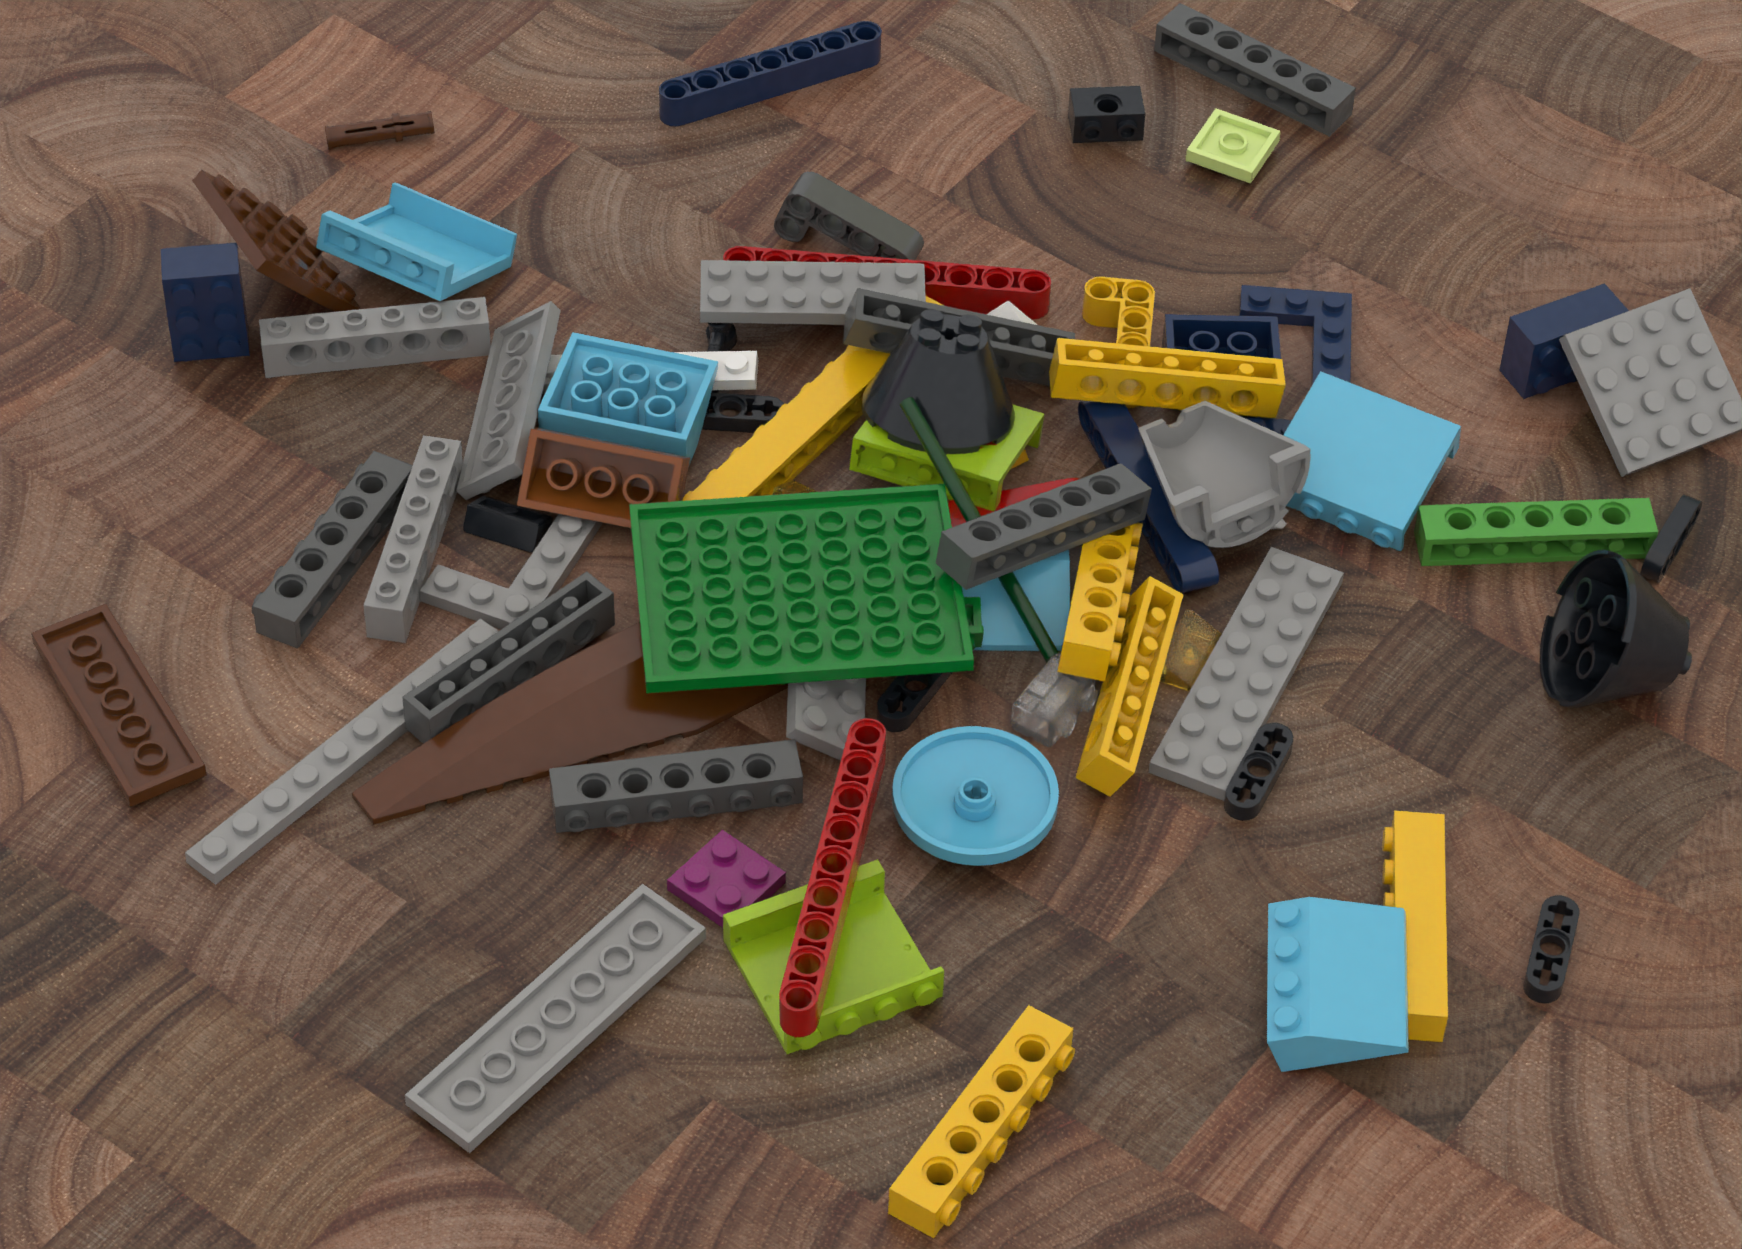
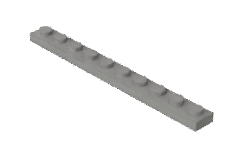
M480 618L185 852L186 862L215 885L408 731L405 728L402 696L497 633L498 630Z

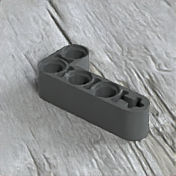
M807 171L800 175L785 198L774 221L775 231L784 240L790 242L800 241L811 226L862 256L916 260L924 246L923 237L917 230L815 172Z

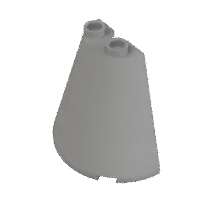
M1202 401L1183 409L1177 421L1173 424H1166L1161 418L1138 428L1177 524L1189 537L1201 541L1210 547L1224 548L1241 545L1269 531L1289 512L1285 508L1295 492L1301 494L1308 476L1311 455L1310 448L1306 445L1207 401Z

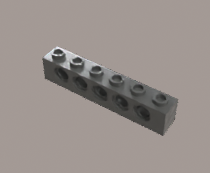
M1179 3L1157 23L1155 52L1329 137L1352 115L1355 87L1190 7Z
M857 288L845 313L843 344L891 354L912 324L920 319L921 313L924 310L934 309L943 314L959 317L974 315L982 320V328L988 335L1002 377L1050 386L1049 370L1057 338L1075 339V333Z
M373 451L364 464L358 465L348 485L337 492L334 502L327 512L317 518L313 530L305 540L298 542L293 555L284 566H280L277 569L273 581L267 589L256 596L252 605L256 633L297 649L300 647L392 526L413 465Z
M1122 463L942 531L936 564L965 590L1145 520L1152 488Z
M586 571L402 696L405 728L424 744L497 697L565 660L615 625L614 593Z
M795 739L549 769L550 795L556 833L580 832L586 829L611 826L621 827L627 824L652 821L662 822L668 819L693 816L703 817L709 814L734 811L744 812L750 809L775 806L785 807L791 804L803 803V774Z

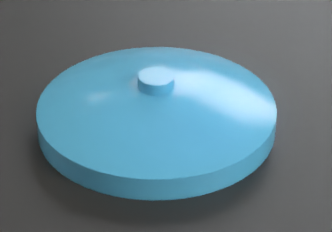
M956 727L926 737L904 755L893 779V810L898 824L907 837L927 853L942 860L962 865L981 866L999 864L1026 854L1047 836L1054 824L1058 809L1059 788L1057 778L1052 766L1044 755L1026 740L1009 732L990 727Z

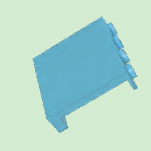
M395 182L392 183L389 204L352 220L333 211L323 213L321 215L316 248L433 299L442 301L510 268L517 233Z
M1320 371L1283 435L1310 448L1311 455L1310 468L1301 494L1295 492L1286 506L1301 511L1309 518L1321 519L1336 525L1346 533H1356L1371 539L1381 547H1390L1401 552L1404 547L1405 532L1417 513L1418 506L1422 504L1447 457L1453 459L1459 449L1461 426Z

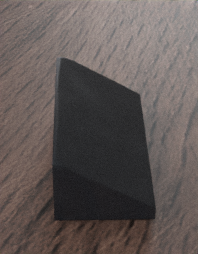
M482 496L467 505L463 530L475 536L527 552H533L552 525L553 518L540 512L488 496Z

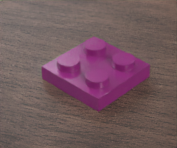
M721 830L667 879V890L723 928L724 914L770 898L786 883V872L724 830Z

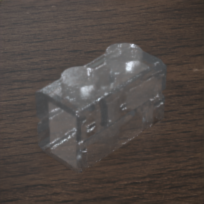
M1060 653L1053 655L1012 705L1011 726L1013 730L1027 737L1032 736L1034 741L1048 748L1053 747L1061 736L1067 738L1072 733L1079 713L1082 710L1089 712L1098 696V691L1095 689L1096 680L1057 672Z

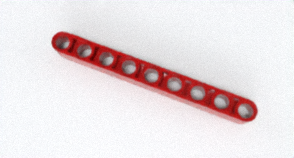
M747 246L729 248L723 255V260L922 263L924 264L925 296L944 306L988 314L1006 301H1009L1030 319L1044 317L1048 314L1050 307L1051 278L1047 273L1034 269Z
M863 718L855 721L848 731L779 992L780 1026L787 1035L793 1037L808 1036L816 1030L819 1024L886 762V729L881 722L872 718Z

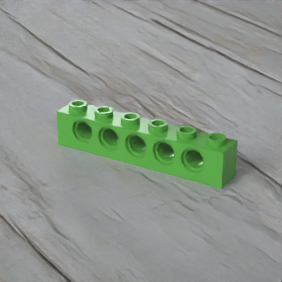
M1649 498L1419 505L1414 535L1421 566L1579 561L1587 554L1597 550L1615 552L1625 559H1645L1658 535V529Z

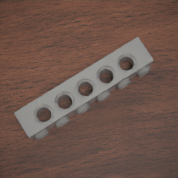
M485 297L259 319L266 378L488 356L491 347Z
M423 435L363 605L368 638L406 643L420 603L419 591L428 579L457 494L456 489L463 465L462 446L459 440Z

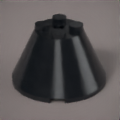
M934 309L922 311L920 319L916 320L870 381L862 397V412L872 427H875L877 424L888 432V439L923 452H926L900 407V403L908 397L914 398L945 454L973 453L979 451L980 445L992 441L998 444L1009 435L1015 421L1014 407L988 335L982 328V320L974 315L959 317L943 314Z
M1597 550L1581 558L1570 569L1556 591L1562 597L1554 617L1546 616L1540 643V673L1543 686L1549 697L1557 699L1561 706L1580 708L1662 691L1672 684L1678 674L1684 675L1687 673L1692 662V655L1688 651L1689 618L1680 615L1625 558L1615 552Z

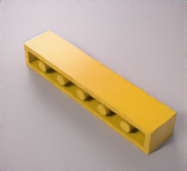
M1394 810L1392 826L1384 827L1382 851L1390 852V860L1384 859L1382 883L1390 885V893H1384L1383 906L1404 908L1406 912L1408 1040L1443 1042L1448 1020L1445 815Z

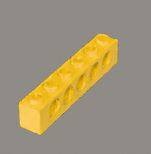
M1057 338L1049 370L1051 398L1178 410L1207 401L1236 415L1276 418L1286 386L1282 359Z
M1137 522L1082 545L1057 672L1105 682L1108 666L1117 667L1121 643L1117 642L1122 640L1138 553L1137 546L1139 545L1143 523Z
M1151 576L1129 597L1122 640L1117 642L1121 643L1117 667L1108 666L1105 682L1103 681L1075 777L1109 797L1135 773L1183 599L1182 593Z
M1030 1005L1027 1006L889 1188L888 1214L932 1238L937 1235L943 1225L950 1226L954 1222L960 1211L963 1198L967 1193L973 1195L977 1191L984 1178L986 1167L990 1162L997 1163L1007 1147L1009 1136L1013 1131L1020 1132L1029 1118L1030 1108L1035 1101L1042 1102L1052 1087L1053 1077L1059 1070L1064 1072L1069 1067L1075 1054V1048L1072 1047V1027ZM933 1183H943L945 1185H935Z

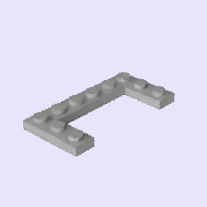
M558 514L509 589L438 564L419 591L420 602L475 621L481 618L492 627L502 629L561 588L603 523Z

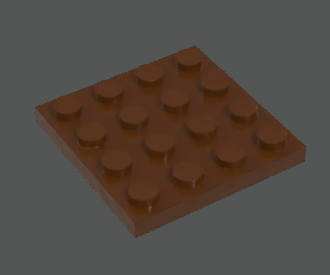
M201 170L192 180L256 271L334 312L361 309L354 300L356 296L355 291L338 278L340 271L333 263L322 256L323 251L316 248L317 242L305 233L308 228L298 217L293 214L289 217L285 216L277 206L269 201L265 204L261 203L248 189L242 188L241 191L236 189L227 178L220 174L214 177Z

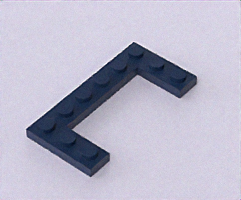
M1241 285L1239 316L1278 317V324L1313 327L1311 387L1320 371L1350 383L1352 293ZM1241 416L1281 435H1284L1292 421L1288 419Z

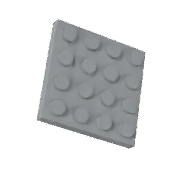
M1690 288L1568 333L1559 339L1621 477L1742 431V399Z

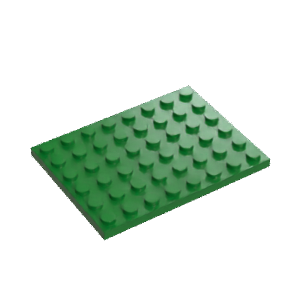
M945 484L629 504L646 693L973 671L974 657L962 586L936 564L941 532L952 527Z

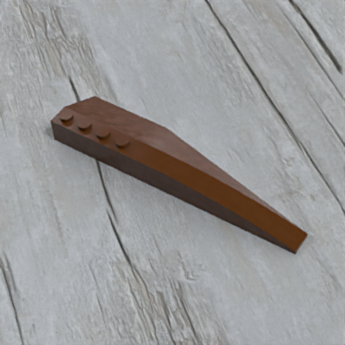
M640 622L559 662L464 717L352 792V798L373 825L425 811L426 805L434 802L446 801L447 804L461 801L463 800V794L485 789L486 793L503 789V783L521 779L525 783L549 776L550 768L588 764L589 759L600 756H608L609 759L625 755V749L646 744L647 748L664 744L665 738L679 734L683 738L697 735L787 689L788 684L646 693Z

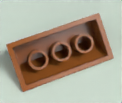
M533 428L530 431L517 506L631 528L629 504L682 500L690 457L547 429Z

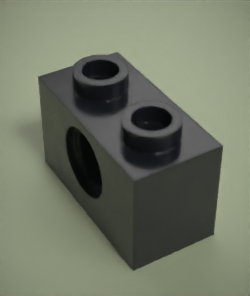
M1140 86L1070 88L1068 119L1073 143L1143 141L1146 113Z

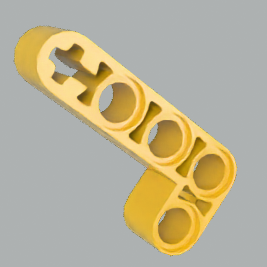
M1094 277L1088 280L1084 287L1083 319L1094 326L1118 328L1117 344L1150 347L1155 297L1154 288L1151 284L1141 280ZM1125 404V406H1126L1127 408H1135V407H1138L1137 405H1126V404Z

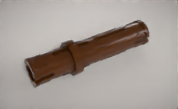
M431 111L399 116V113H394L391 118L330 127L325 126L328 149L396 139V142L403 141V137L435 134Z

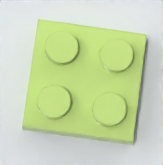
M1215 108L1188 147L1185 161L1251 183L1279 143L1280 130Z

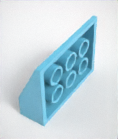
M572 332L538 408L539 428L690 457V465L699 442L718 370V361Z
M1069 550L1013 571L1058 651H1062L1070 611ZM998 578L967 590L962 587L963 597H981V620L984 635L982 647H976L974 650L1039 651Z
M1305 897L1268 904L1267 1044L1281 1072L1409 1053L1406 912L1404 908L1316 897Z

